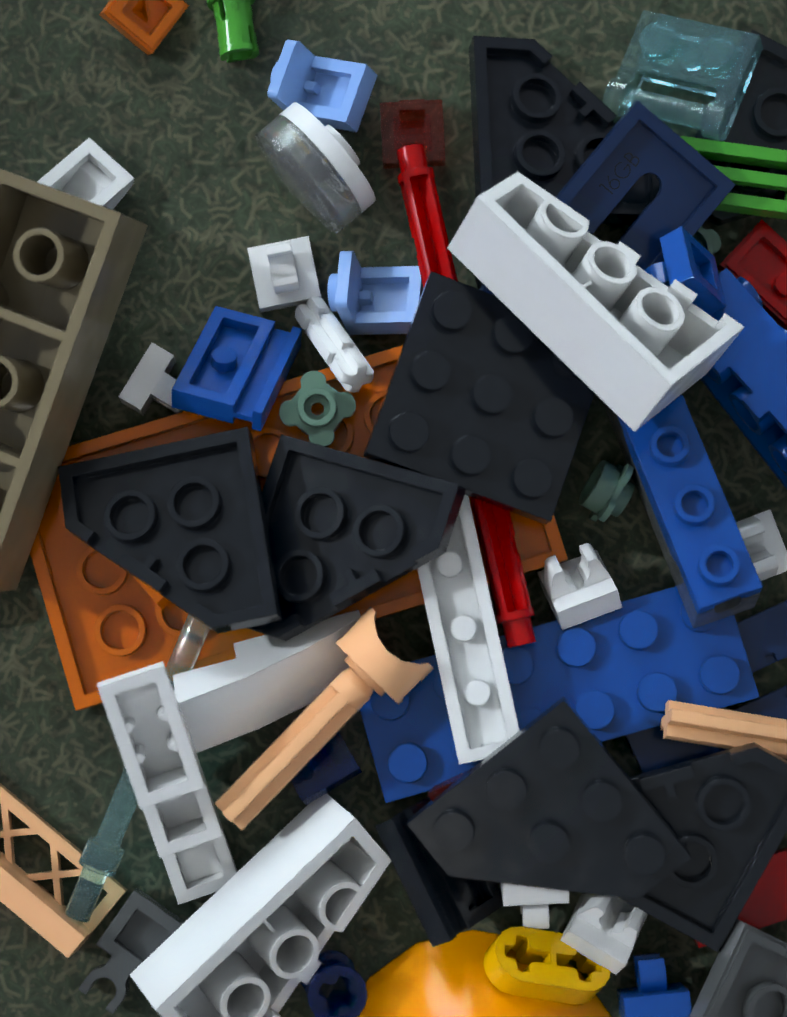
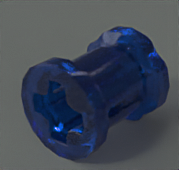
M326 950L319 954L318 960L322 964L306 985L301 982L305 989L309 1006L316 1017H358L364 1009L367 1000L366 984L359 972L355 970L354 963L350 957L341 951ZM339 976H341L346 985L344 992L333 989L329 997H325L321 989L322 984L334 985Z

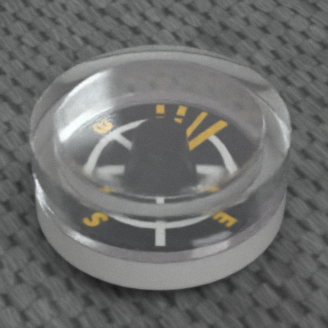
M293 102L255 135L260 149L285 187L309 213L332 232L338 234L376 201L369 182L358 167L360 160L348 142L331 125L324 126L311 112L299 103Z

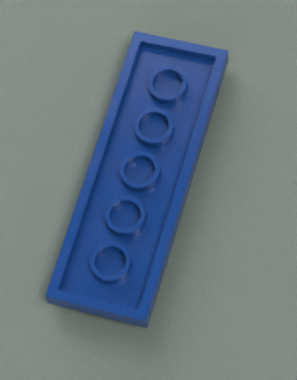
M676 586L622 601V608L564 630L561 629L557 620L534 626L533 631L536 639L534 643L508 648L505 635L499 636L519 730L527 726L563 696L601 742L661 726V718L665 715V704L668 700L721 709L760 697L735 615L693 629ZM436 654L411 661L417 664L428 662L434 669L403 698L400 704H397L386 692L381 697L373 691L370 700L360 709L385 803L452 785L482 761L478 760L459 765Z

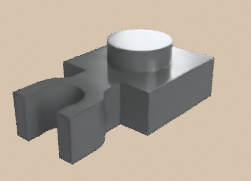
M136 888L96 943L97 946L110 954L111 958L106 964L99 965L92 970L78 990L86 995L97 979H110L115 984L116 995L105 1009L114 1014L129 992L130 974L185 921L145 892Z

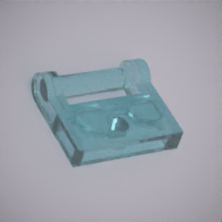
M643 10L619 71L606 87L603 104L617 115L616 117L621 118L635 101H639L661 121L701 130V135L704 138L724 141L731 130L764 47L760 35ZM644 80L715 98L708 105L641 90L640 87Z

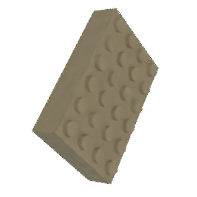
M0 169V592L17 590L58 477V467L63 463L148 227L147 224L122 213Z

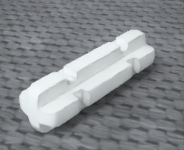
M317 296L310 297L306 304L298 305L295 309V319L306 332V335L345 391L359 392L362 385L371 383L374 377V370L323 298Z

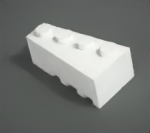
M516 172L477 196L447 249L635 432L705 376L744 329V326L727 314H724L717 321L692 303L698 294L676 279L669 287L636 265L641 255L622 242H619L617 245L612 242L599 240L587 232L589 227L588 219L521 173Z
M322 791L145 959L130 976L153 1008L162 1017H281L279 1014L280 1010L301 981L307 985L322 964L318 960L319 953L334 931L343 932L390 864L391 859L354 816L325 791Z

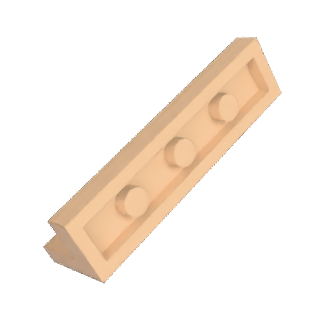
M0 783L3 830H0V838L4 839L5 854L0 851V902L69 958L81 948L128 889ZM11 812L25 823L28 828L13 829ZM38 834L50 844L52 871L27 874L15 863L13 837ZM60 854L77 868L61 870ZM87 875L107 892L106 896L85 921L64 905L62 878ZM53 879L54 895L37 881Z

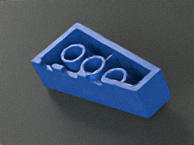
M725 268L719 273L727 307L710 316L719 321L724 314H727L743 325L744 329L709 372L701 378V381L787 489V330L779 326L762 307V300L755 288L743 277L736 279Z

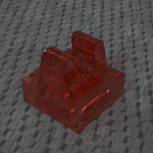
M414 99L380 103L383 169L400 168L396 151L401 147L411 144H422L424 146L428 166H445L442 99Z

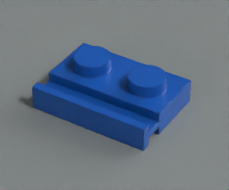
M215 306L172 387V408L231 424L234 423L236 418L252 422V429L261 431L301 348L302 328L293 326L291 332L275 328V321Z

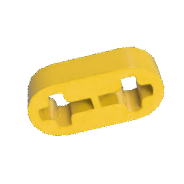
M522 926L510 927L502 931L486 951L483 962L488 979L500 991L510 995L566 1004H584L591 1000L605 986L610 978L611 971L578 953L574 948L560 941L563 933ZM510 950L516 952L519 962L529 964L523 972L517 970L515 959L506 957ZM570 960L576 961L578 971L588 974L584 981L579 980V974L576 969L566 967Z

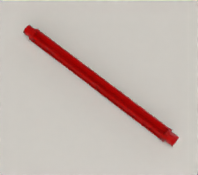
M411 144L401 147L396 151L401 171L397 179L399 186H401L411 235L415 242L416 257L423 288L431 271L458 281L452 254L447 249L449 240L434 179V168L428 167L422 144ZM471 497L478 533L485 553V564L496 608L497 624H503L508 648L534 643L536 639L531 617L535 616V613L531 606L520 554L517 551L510 511Z

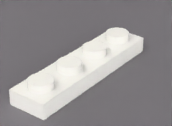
M464 495L446 553L417 568L459 765L485 759L520 731L469 496Z

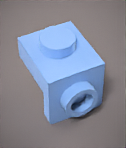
M288 39L284 44L278 62L272 69L267 95L283 111L293 102H296L311 112L324 126L331 125L335 129L357 133L378 75L367 64L315 56L300 41Z
M340 251L338 273L330 274L328 279V303L332 312H338L349 335L407 334L423 291V284L419 266L361 267L354 251Z

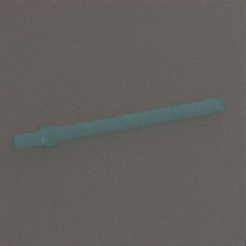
M189 614L166 666V671L174 691L173 675L194 669L210 631V628ZM126 768L122 772L96 837H88L79 859V864L83 866V869L66 907L65 914L81 922H89L107 877L115 876L125 853V850L120 845L138 804Z

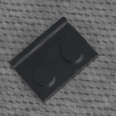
M445 789L424 798L375 826L432 947L453 940L457 934L471 928L503 906L502 894L496 882L448 876L407 825L408 819Z

